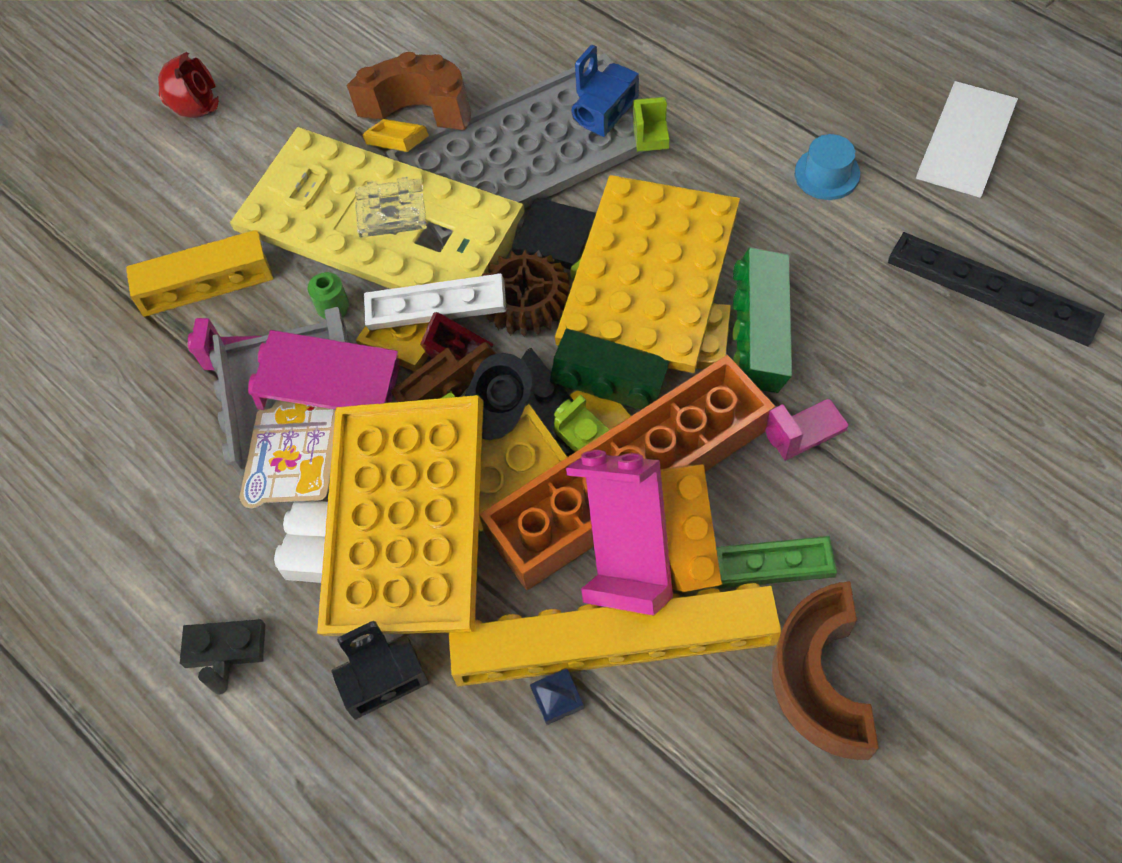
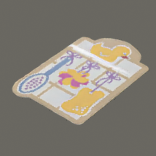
M277 400L272 408L257 412L239 496L244 507L256 508L263 503L318 501L325 499L331 471L335 422L334 409Z

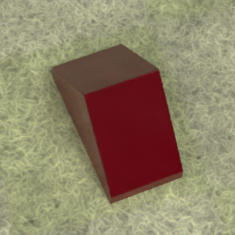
M439 312L433 313L420 343L431 359L446 348H449L459 361L484 342H487L491 348L494 344Z

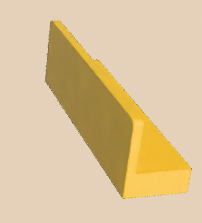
M257 230L126 267L130 297L143 317L274 280Z

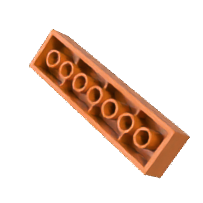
M727 354L480 513L479 516L484 533L525 590L528 591L594 547L586 477L568 476L566 472V467L580 459L584 452L602 450L606 452V455L621 456L631 453L641 454L643 459L660 460V469L704 464L706 472L764 433L769 412L775 408V405Z

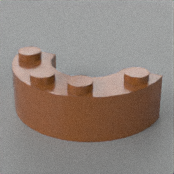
M404 52L396 58L385 60L371 67L361 68L357 71V76L347 84L357 117L382 120L400 108L411 105H427L432 107L437 127L466 130L470 122L471 109L462 74L455 64L444 59L439 54L416 55L414 52Z
M839 582L811 593L790 613L782 628L774 651L772 681L783 713L792 726L805 739L818 748L839 757L854 760H870L879 749L871 704L853 702L840 695L826 680L821 666L822 649L834 640L849 637L857 622L851 582Z

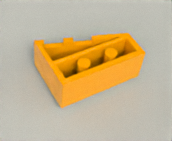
M704 464L660 469L672 589L687 592L722 585Z

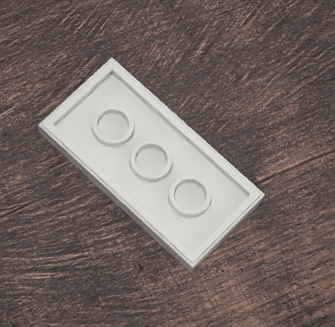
M955 81L916 179L981 198L1018 98Z

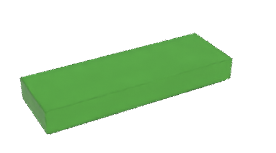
M830 536L716 547L722 585L717 586L718 589L739 587L749 583L761 585L835 578L837 574Z

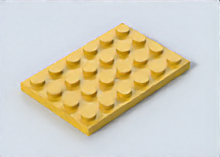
M609 175L555 335V344L559 346L567 328L661 356L669 361L668 368L695 374L737 217L740 198Z
M479 395L336 407L317 634L322 636H341L371 621L377 622L383 634L475 632L483 400Z

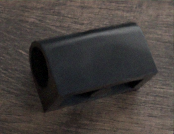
M371 621L338 637L337 641L347 655L349 662L332 669L331 672L344 706L354 720L429 684L407 634L387 642L377 622ZM370 634L369 636L360 641L353 642L358 637Z

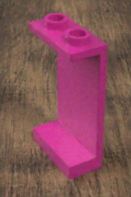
M270 330L266 343L262 342L259 347L258 362L260 364L257 373H252L250 376L248 393L252 395L256 408L259 410L265 409L267 399L336 410V407L392 403L393 394L390 390L396 386L400 370L398 351Z
M602 450L584 452L580 459L566 467L568 476L586 477L598 575L581 588L583 603L655 615L673 598L660 460L643 459L641 454L636 453L610 456L606 455V452Z

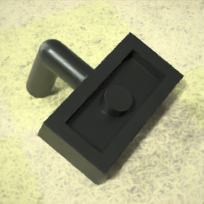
M261 619L183 625L179 664L184 668L204 667L198 674L199 680L215 694H223L228 689L230 665L263 662L266 624Z

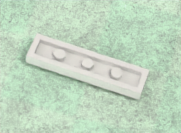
M502 274L366 292L364 293L365 326L369 330L427 323L430 322L434 312H439L449 319L506 312L504 278Z

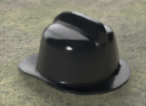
M494 354L482 361L475 371L465 396L479 395L483 400L482 439H499L510 433L519 422L530 397L533 384L531 371L526 363L514 354Z

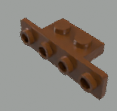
M484 342L459 361L455 354L449 348H446L390 391L397 402L440 399L450 392L455 397H460L469 387L475 371L481 362L497 353L487 342Z

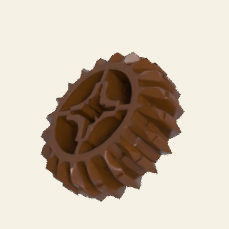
M525 248L522 255H516L511 251L510 258L505 259L499 256L498 265L489 264V273H484L482 276L502 274L505 284L506 312L485 315L489 323L494 322L498 331L506 327L510 336L516 330H520L523 337L526 336L529 330H534L539 335L540 327L544 326L551 330L553 321L560 322L571 287H569V276L564 272L561 263H555L551 255L543 258L539 250L534 255H529Z

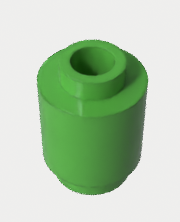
M330 272L314 276L309 281L307 290L317 314L326 319L324 310L338 307L342 317H344L349 307V300L341 279L336 274Z

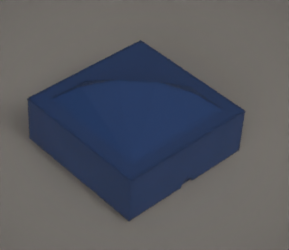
M567 668L530 684L546 725L584 709L583 702Z

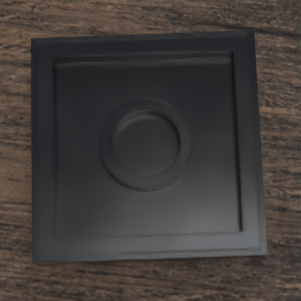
M536 198L512 245V251L516 255H522L526 248L529 255H534L539 250L543 258L551 255L555 263H561L563 268L571 270V267L580 260L596 212Z

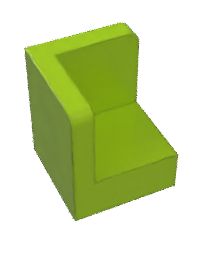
M665 97L633 100V128L637 152L669 149V134L666 122L667 101Z

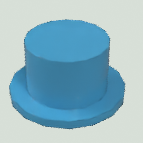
M834 134L821 135L814 139L809 146V151L803 154L796 163L794 176L797 185L806 194L817 199L835 200L852 193L859 184L860 168L855 160L856 151L853 144L847 138Z

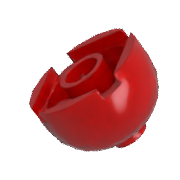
M185 52L165 63L160 70L158 76L159 97L164 105L178 115L197 118L216 110L219 98L217 96L213 99L211 89L215 88L216 85L206 66L197 57L189 58L188 55L190 53Z

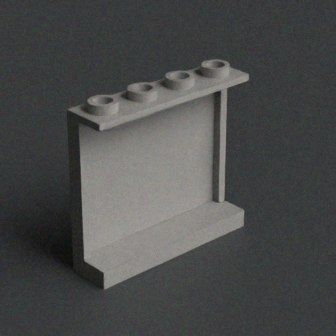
M338 307L324 310L326 322L283 331L349 343L346 324ZM217 334L213 335L214 350H210V360L214 370L218 372V380L214 381V390L217 399L222 402L223 411L218 412V421L222 432L226 433L227 443L222 444V451L226 464L232 465L239 475L243 476L256 414L259 411L256 408L252 395L248 393V384L252 373H257L260 364L258 362L259 347L262 342L266 343L268 335L224 345ZM267 399L265 409L272 408L277 400Z

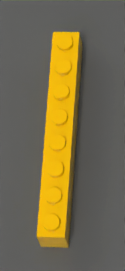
M756 583L741 585L733 591L720 592L719 589L710 588L699 591L695 596L681 597L679 594H673V598L655 615L609 607L601 608V606L592 604L583 605L578 608V611L563 613L558 609H548L539 612L538 616L525 618L517 614H509L500 617L498 621L482 623L480 620H475V632H449L451 673L458 687L550 675L566 668L569 672L774 646L777 645L781 628L772 586L760 587Z

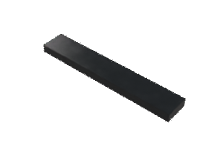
M903 232L888 259V263L1087 347L1093 341L1105 315L1102 312L906 232Z

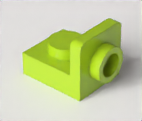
M579 395L573 402L569 399L566 400L554 413L556 418L554 420L553 432L574 452L609 431L585 407L586 399L582 395Z

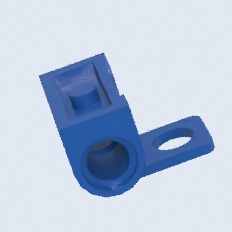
M590 45L575 63L576 92L580 98L572 106L571 112L579 125L605 137L630 108L633 100L639 97V73L615 63L609 64L603 72L599 71L597 46ZM590 58L589 66L585 73H583L584 66Z

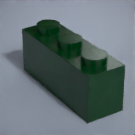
M566 328L553 359L550 382L642 410L659 398L669 361L652 353Z

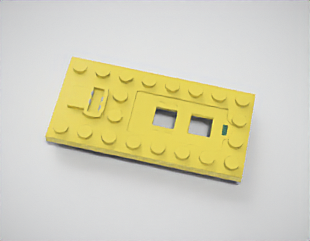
M297 127L230 221V224L237 232L246 233L257 230L261 241L392 289L479 277L484 273H489V264L498 265L499 256L506 258L512 248L517 224L525 211L522 203ZM385 207L409 215L397 235L373 227ZM429 222L453 230L441 252L416 244V241Z

